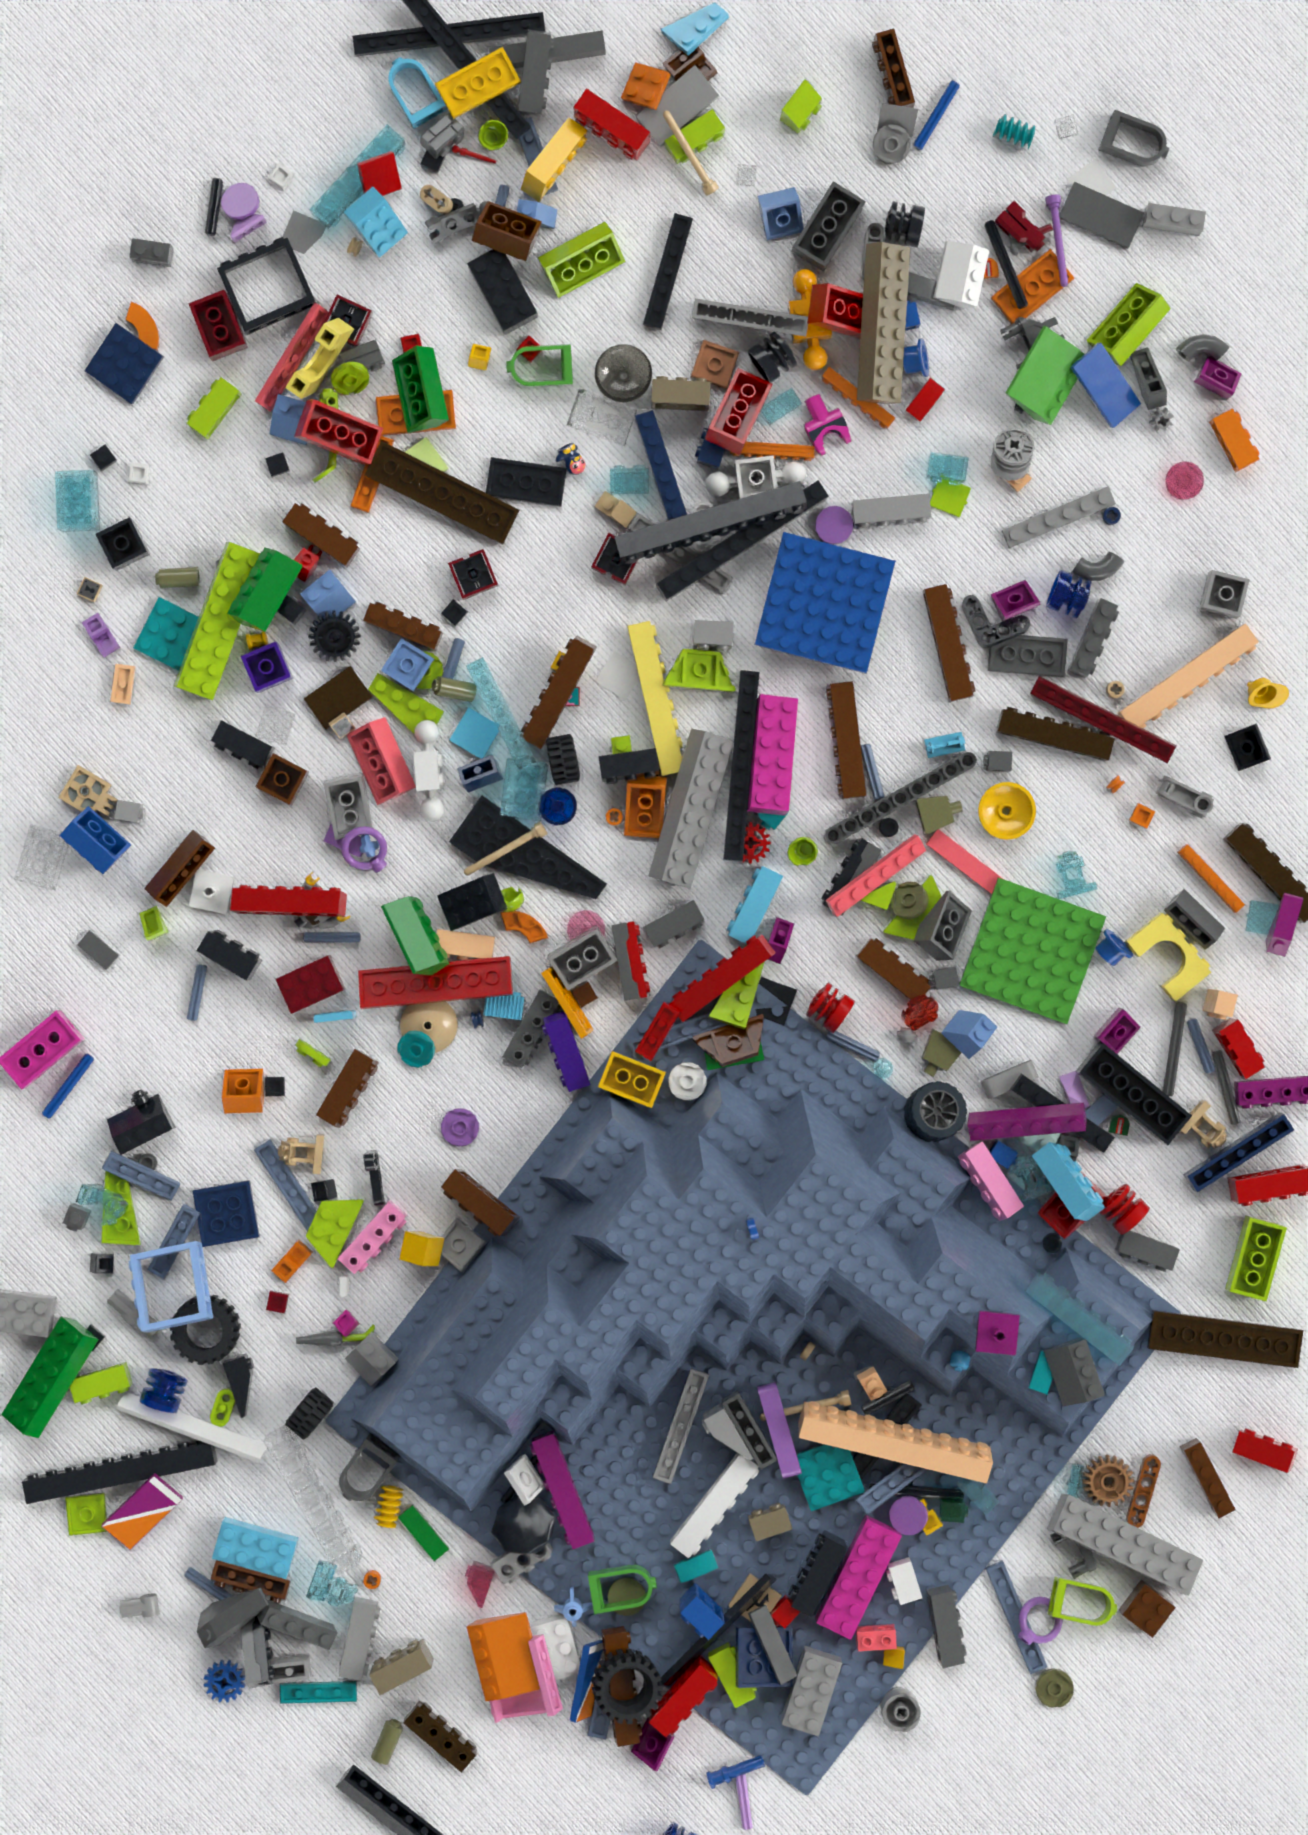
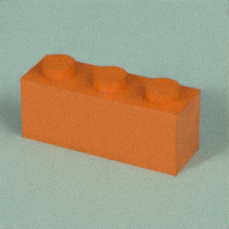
M1232 408L1213 418L1209 423L1236 473L1257 462L1260 454L1255 445L1252 446L1248 430L1244 429L1241 425L1242 419L1239 413L1235 412Z

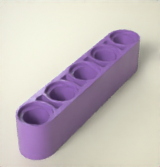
M776 1382L758 1386V1393L782 1477L785 1479L802 1474Z

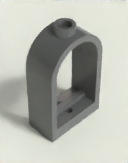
M1114 110L1098 150L1135 165L1146 167L1155 164L1161 157L1165 159L1169 147L1166 146V136L1161 128ZM1122 122L1154 135L1159 142V153L1154 157L1144 158L1112 146L1120 123Z
M370 1433L340 1475L339 1485L343 1492V1497L349 1501L369 1499L398 1462L400 1455ZM366 1447L388 1463L389 1466L371 1489L358 1491L349 1484L347 1472Z

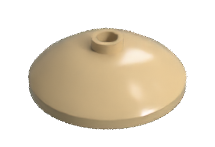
M447 1002L408 1005L403 1011L400 1020L402 1036L408 1031L414 1030L427 1034L434 1042L435 1053L444 1050L452 1043L458 1029L456 1014ZM426 1022L431 1023L432 1026L430 1029L425 1028L424 1025Z

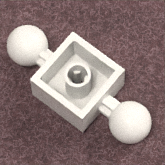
M773 456L735 460L736 476L728 477L722 472H714L706 480V489L711 495L720 497L725 495L729 488H737L738 497L741 499L777 488V482L784 481L787 485L798 481L802 484L806 479V469L799 462H789L784 466L783 470L775 471ZM754 475L761 478L758 483L751 480Z
M424 720L418 723L415 728V737L422 744V752H413L416 791H425L426 799L420 806V813L425 820L435 822L442 818L445 811L443 802L437 798V790H442V786H445L444 774L440 772V767L443 766V755H439V751H434L433 743L439 737L438 726L430 720Z

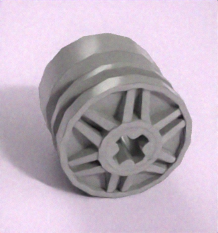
M1007 429L996 437L990 462L991 468L997 476L1010 481L1023 478L1028 473L1034 452V441L1030 435L1019 429Z

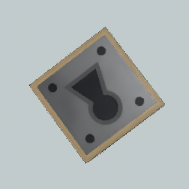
M84 577L77 595L96 602L103 585Z
M345 713L329 722L330 727L339 739L356 729Z

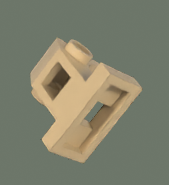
M1201 1100L1190 1112L1192 1117L1180 1132L1186 1134L1192 1129L1202 1138L1200 1142L1205 1147L1215 1149L1218 1146L1220 1148L1227 1140L1226 1127L1219 1121L1215 1124L1205 1114L1211 1105L1205 1100ZM1204 1120L1212 1127L1206 1135L1198 1129Z
M317 1134L316 1143L298 1142L299 1138L287 1137V1141H281V1145L278 1147L279 1160L285 1161V1165L296 1166V1162L313 1164V1174H320L325 1134ZM296 1147H308L307 1158L295 1157Z

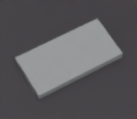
M694 65L664 91L657 110L645 108L636 117L650 131L651 136L661 147L664 145V140L673 135L672 130L663 117L664 111L671 113L681 130L719 97V94Z

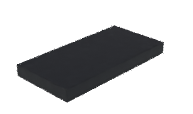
M491 457L486 493L496 498L562 507L567 469Z

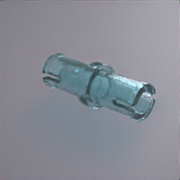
M1073 1463L1070 1479L1067 1480V1494L1078 1498L1079 1488L1082 1487L1081 1478L1084 1466L1081 1464L1076 1466Z

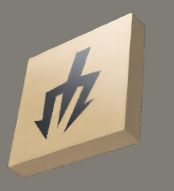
M749 1573L728 1606L731 1608L759 1579ZM769 1587L742 1616L751 1621L748 1613L763 1605H767L769 1612H771L782 1595Z

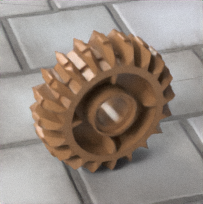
M1106 1454L1105 1460H1103L1101 1456H1098L1099 1462L1096 1463L1092 1459L1093 1466L1086 1465L1089 1472H1083V1475L1088 1478L1082 1479V1483L1088 1485L1084 1486L1083 1490L1089 1491L1087 1497H1093L1092 1501L1094 1503L1099 1501L1100 1506H1103L1105 1501L1107 1507H1111L1112 1501L1115 1506H1118V1499L1125 1502L1123 1496H1130L1127 1489L1133 1490V1486L1129 1484L1134 1482V1479L1130 1477L1133 1472L1128 1470L1130 1466L1124 1464L1122 1458L1117 1461V1457L1113 1455L1110 1460L1109 1455ZM1112 1477L1113 1480L1111 1484L1104 1485V1479Z

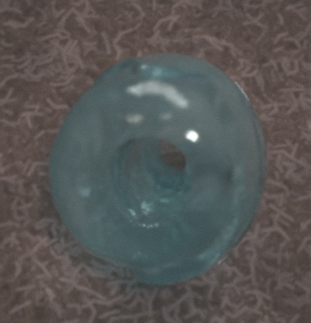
M880 1058L875 1061L873 1070L878 1077L886 1079L892 1075L893 1065L888 1059Z

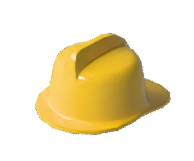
M1258 678L1253 682L1247 683L1248 703L1251 706L1276 708L1284 704L1288 699V688L1282 684L1273 683L1267 678Z

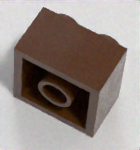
M273 753L255 787L292 806L309 771Z
M1141 1579L1118 1610L1125 1618L1153 1638L1176 1607L1170 1600Z

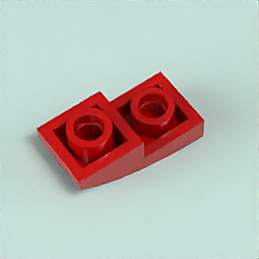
M930 377L908 405L906 411L921 422L945 391V388Z

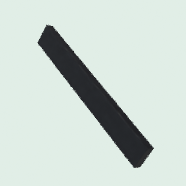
M765 1573L724 1614L725 1623L709 1640L705 1636L700 1638L661 1677L662 1681L660 1682L662 1685L670 1686L777 1580L775 1576Z

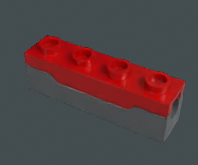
M634 921L611 925L624 1001L645 998L647 993L650 992L649 982L644 981L643 974H647L645 962L641 963L640 955H644L642 943L638 944L637 936H640L639 924L635 925Z

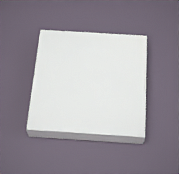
M526 1454L520 1456L504 1472L524 1506L529 1504L545 1487L544 1482Z

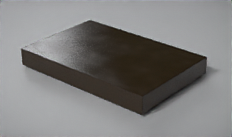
M349 666L303 699L324 729L327 730L330 728L329 722L342 713L349 715L373 697L353 668Z

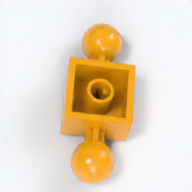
M801 269L795 273L792 280L794 289L801 293V300L789 301L788 312L789 314L808 317L812 285L817 284V278L811 270ZM808 324L806 336L792 334L793 344L803 342L808 344V348L803 354V362L807 368L819 370L826 365L827 353L824 348L819 346V340L831 339V330Z

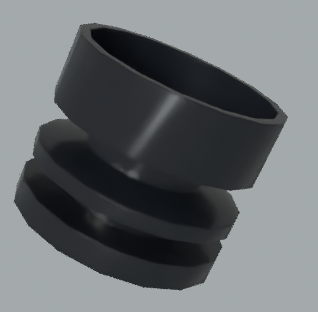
M893 201L886 217L884 229L885 242L890 243L892 234L895 235V244H898L901 236H905V246L917 248L923 227L925 207L912 205L910 212L906 213L905 203H902L900 211H897L898 202Z
M775 331L769 334L770 339L767 337L763 339L766 346L765 349L757 343L747 350V354L757 371L770 383L780 377L778 367L787 372L789 371L788 365L791 367L797 365L791 348Z

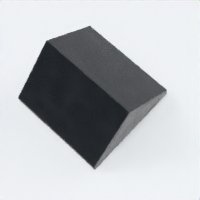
M1257 723L1224 736L1238 771L1271 759Z

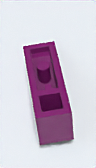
M1284 893L1265 940L1266 952L1283 957L1286 956L1302 906V897Z

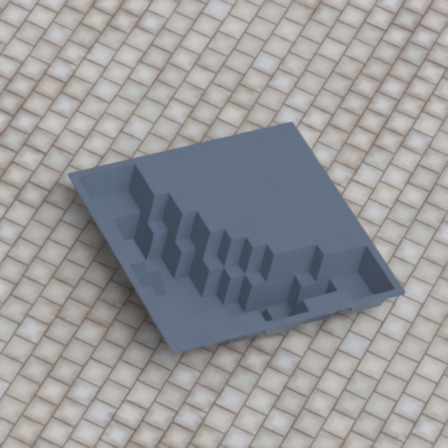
M698 940L616 1045L613 1052L634 1059L628 1041L644 1036L663 1002L671 1003L674 1000L672 998L673 995L680 990L684 993L688 990L687 985L696 979L699 982L703 979L701 975L708 969L715 970L717 968L716 963L722 960L724 956L705 941ZM758 983L749 1018L756 1016L754 1009L772 1008L773 1015L780 1016L783 1013L782 1007L787 1005ZM722 994L687 1020L711 1012ZM790 1008L784 1026L764 1019L761 1036L763 1061L707 1071L704 1051L694 1043L693 1039L659 1050L652 1061L645 1057L634 1059L666 1072L652 1108L598 1087L611 1055L610 1053L590 1079L591 1085L581 1090L498 1197L501 1202L521 1217L505 1236H494L487 1230L489 1226L484 1223L476 1225L473 1231L486 1241L483 1247L463 1272H460L448 1261L385 1342V1345L397 1356L398 1360L372 1386L360 1375L326 1418L325 1422L358 1449L371 1433L399 1454L398 1462L389 1473L498 1557L505 1553V1551L491 1531L497 1510L504 1504L501 1498L511 1486L504 1472L520 1456L526 1454L529 1460L532 1458L533 1454L530 1448L532 1438L554 1430L594 1533L595 1541L576 1549H572L571 1544L567 1545L564 1534H566L565 1528L560 1527L557 1516H560L557 1509L554 1510L550 1499L553 1498L551 1491L547 1492L544 1487L536 1497H541L555 1515L554 1530L549 1540L553 1550L548 1560L537 1562L534 1564L535 1568L528 1573L524 1571L521 1575L559 1605H564L565 1601L570 1598V1587H574L575 1598H578L583 1604L592 1603L588 1580L589 1571L626 1565L644 1567L651 1577L656 1578L657 1588L652 1589L649 1600L638 1613L630 1616L619 1615L615 1611L594 1614L592 1608L583 1612L579 1620L601 1637V1629L624 1626L631 1636V1643L628 1644L629 1649H632L634 1653L638 1650L642 1652L643 1656H648L660 1677L701 1638L695 1632V1627L691 1623L688 1625L680 1617L682 1614L680 1613L679 1599L694 1583L700 1586L723 1608V1614L730 1609L728 1606L729 1602L749 1573L758 1579L765 1573L773 1574L777 1580L770 1587L782 1595L781 1598L785 1594L789 1597V1589L792 1584L796 1585L798 1581L797 1574L800 1568L805 1567L809 1551H813L816 1546L814 1542L819 1533L822 1534L826 1530L844 1539L847 1550L813 1616L810 1617L800 1612L787 1626L793 1627V1667L795 1671L797 1670L804 1646L839 1656L842 1660V1666L819 1736L782 1725L781 1716L791 1687H756V1698L735 1708L718 1676V1684L711 1692L708 1691L704 1695L705 1699L699 1706L695 1705L693 1709L755 1757L762 1755L764 1763L804 1795H809L881 1703L885 1694L891 1690L933 1636L926 1589L949 1585L952 1590H955L958 1601L955 1602V1606L958 1604L1154 1350L1147 1348L1150 1323L1152 1322V1310L1173 1313L1181 1312L1076 1230L1066 1239L1061 1237L1062 1248L1058 1252H1047L1043 1247V1238L1049 1233H1058L1038 1214V1211L1044 1205L1007 1176H1005L1024 1207L1005 1220L999 1221L995 1218L988 1203L982 1199L978 1187L972 1183L969 1173L960 1164L958 1156L969 1149V1147L954 1135L939 1142H927L920 1139L907 1127L906 1120L904 1119V1106L907 1099L836 1043L828 1040L822 1032ZM679 1017L676 1019L674 1025L682 1022ZM683 1062H691L698 1065L706 1076L704 1092L693 1100L677 1098L669 1087L671 1070ZM754 1218L759 1238L755 1240L751 1239L746 1223L747 1219ZM979 1311L1020 1315L1016 1355L975 1351ZM1078 1337L1086 1339L1105 1396L1085 1403L1062 1406L1053 1379L1048 1394L1028 1388L1040 1350H1046ZM812 1342L816 1346L806 1361L800 1358V1354L806 1345ZM955 1351L968 1353L971 1358L969 1368L962 1370V1372L955 1371V1367L950 1365L951 1354ZM868 1366H874L887 1391L907 1381L912 1382L915 1390L909 1394L918 1400L922 1406L907 1424L916 1429L925 1428L933 1433H946L953 1438H966L970 1442H983L990 1446L993 1465L987 1483L927 1469L906 1485L964 1490V1499L924 1498L927 1502V1509L929 1511L931 1509L935 1510L943 1526L927 1536L923 1529L914 1535H904L901 1533L902 1537L889 1563L910 1558L922 1598L900 1605L899 1600H894L891 1589L895 1587L893 1581L889 1582L885 1570L858 1625L894 1624L896 1629V1645L904 1647L905 1650L903 1669L883 1665L884 1650L858 1651L856 1631L850 1640L817 1624L815 1616L865 1516L864 1511L855 1501L863 1493L811 1511L798 1475L783 1479L778 1459L762 1470L758 1468L759 1473L754 1479H749L746 1483L748 1485L746 1490L736 1496V1502L730 1510L726 1509L723 1513L724 1518L720 1524H715L711 1530L713 1532L707 1540L703 1539L699 1544L701 1548L696 1555L708 1549L712 1550L719 1568L680 1583L673 1565L688 1557L670 1544V1540L737 1454L736 1451L714 1438L711 1432L707 1434L702 1425L703 1413L722 1402L721 1399L736 1390L739 1391L775 1452L767 1421L760 1419V1415L764 1413L758 1393V1386L776 1382L783 1408L804 1404V1401H819L836 1397L841 1391L848 1390L851 1405L844 1407V1405L836 1404L832 1406L842 1411L851 1410L865 1416L861 1406L871 1400L860 1381H856L853 1373ZM693 1368L708 1373L709 1377L672 1483L669 1484L653 1478V1474L689 1371ZM902 1397L870 1415L884 1421ZM801 1413L786 1416L796 1454L822 1445V1443L799 1438L798 1422ZM366 1447L362 1450L363 1453L385 1470L387 1469L388 1463ZM850 1450V1452H851V1454H852V1457L854 1458V1456H855L858 1452H855V1451H851V1450ZM879 1458L861 1480L865 1492L869 1490L870 1483H878L903 1463ZM536 1464L534 1468L544 1482L546 1480L544 1473L540 1474ZM892 1496L868 1514V1516L893 1527L889 1511L892 1504L904 1496ZM915 1497L919 1501L923 1499L922 1497ZM775 1503L785 1504L792 1530L756 1541L748 1515H751V1512L757 1509H762V1511L769 1509V1506ZM519 1555L518 1560L526 1562L528 1557L526 1555ZM638 1573L600 1578L604 1604L609 1603L608 1591L610 1586L620 1577L636 1578L642 1583L645 1592L648 1590L646 1579ZM741 1615L701 1656L712 1665L708 1658V1652L729 1642L731 1647L735 1646L736 1648V1628L753 1627L752 1622ZM678 1678L670 1686L665 1687L670 1689V1687L678 1680Z

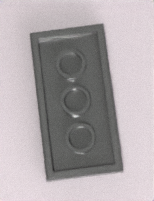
M1074 182L1059 218L1128 249L1144 212Z
M999 633V634L1002 635V636H1007V635H1008V634H1005V633ZM1020 635L989 648L988 671L1064 678L1068 639Z

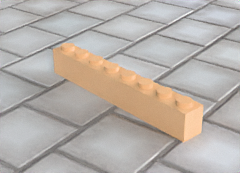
M1246 623L1241 625L1117 714L1135 725L1145 728L1147 726L1145 722L1150 719L1154 721L1162 716V710L1165 708L1170 710L1178 704L1177 700L1181 697L1185 699L1193 694L1192 689L1196 686H1199V688L1203 687L1209 682L1208 678L1213 674L1215 677L1225 671L1223 667L1227 664L1232 666L1241 660L1239 656L1244 652L1246 655L1256 649L1254 645L1259 641Z

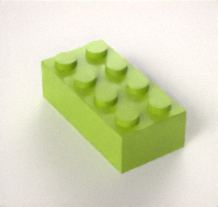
M1245 1215L1225 1286L1226 1290L1267 1302L1287 1227Z

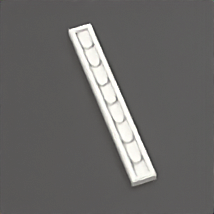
M124 1392L117 1404V1410L260 1463L267 1449V1445L128 1392Z

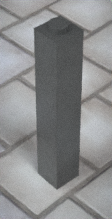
M603 30L555 37L553 50H549L548 58H552V63L606 55ZM526 42L488 48L490 54L503 47L514 69L523 67Z

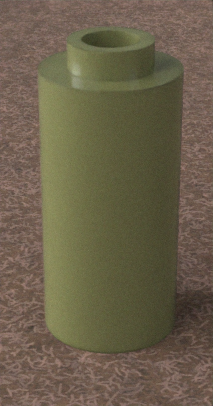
M198 567L159 569L158 573H155L156 585H159L160 588L199 586Z
M438 676L432 682V691L437 696L473 702L477 691L475 683Z
M396 1719L386 1720L371 1755L374 1761L384 1765L389 1764L403 1731L400 1721Z

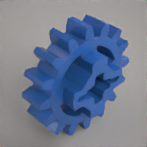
M222 1659L219 1665L214 1662L213 1668L209 1667L207 1670L209 1674L204 1676V1679L208 1680L204 1683V1687H209L206 1693L213 1694L211 1699L218 1697L219 1703H221L222 1699L229 1703L230 1697L236 1700L237 1694L241 1695L243 1692L241 1688H244L246 1683L242 1682L245 1680V1675H241L243 1668L238 1670V1663L231 1665V1660L225 1664ZM224 1669L223 1672H221L220 1674L216 1673L217 1671ZM223 1678H226L227 1684H223ZM234 1689L233 1691L226 1693L227 1690Z

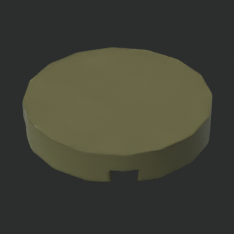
M908 881L900 884L896 891H894L890 904L891 909L897 916L902 919L911 920L924 913L929 899L926 890L921 885Z
M620 1577L609 1588L608 1602L614 1603L638 1599L646 1593L645 1588L636 1578ZM644 1604L635 1608L616 1610L615 1612L623 1616L634 1615L643 1608Z
M1052 1668L1045 1670L1036 1680L1035 1690L1037 1697L1048 1707H1063L1071 1700L1074 1693L1072 1679L1061 1669Z

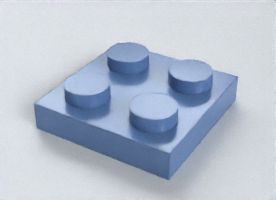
M401 638L381 671L414 692L434 661V658Z

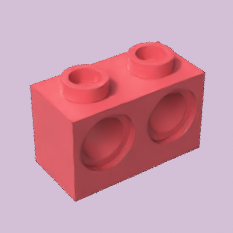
M894 1624L858 1626L856 1629V1646L858 1651L897 1649Z

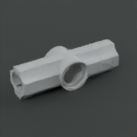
M117 1289L108 1299L107 1303L122 1315L121 1317L124 1321L139 1329L137 1325L139 1315L134 1301ZM149 1315V1322H150V1323H155V1322H157L154 1318H152V1317ZM158 1330L148 1333H142H144L149 1339H151L158 1332Z

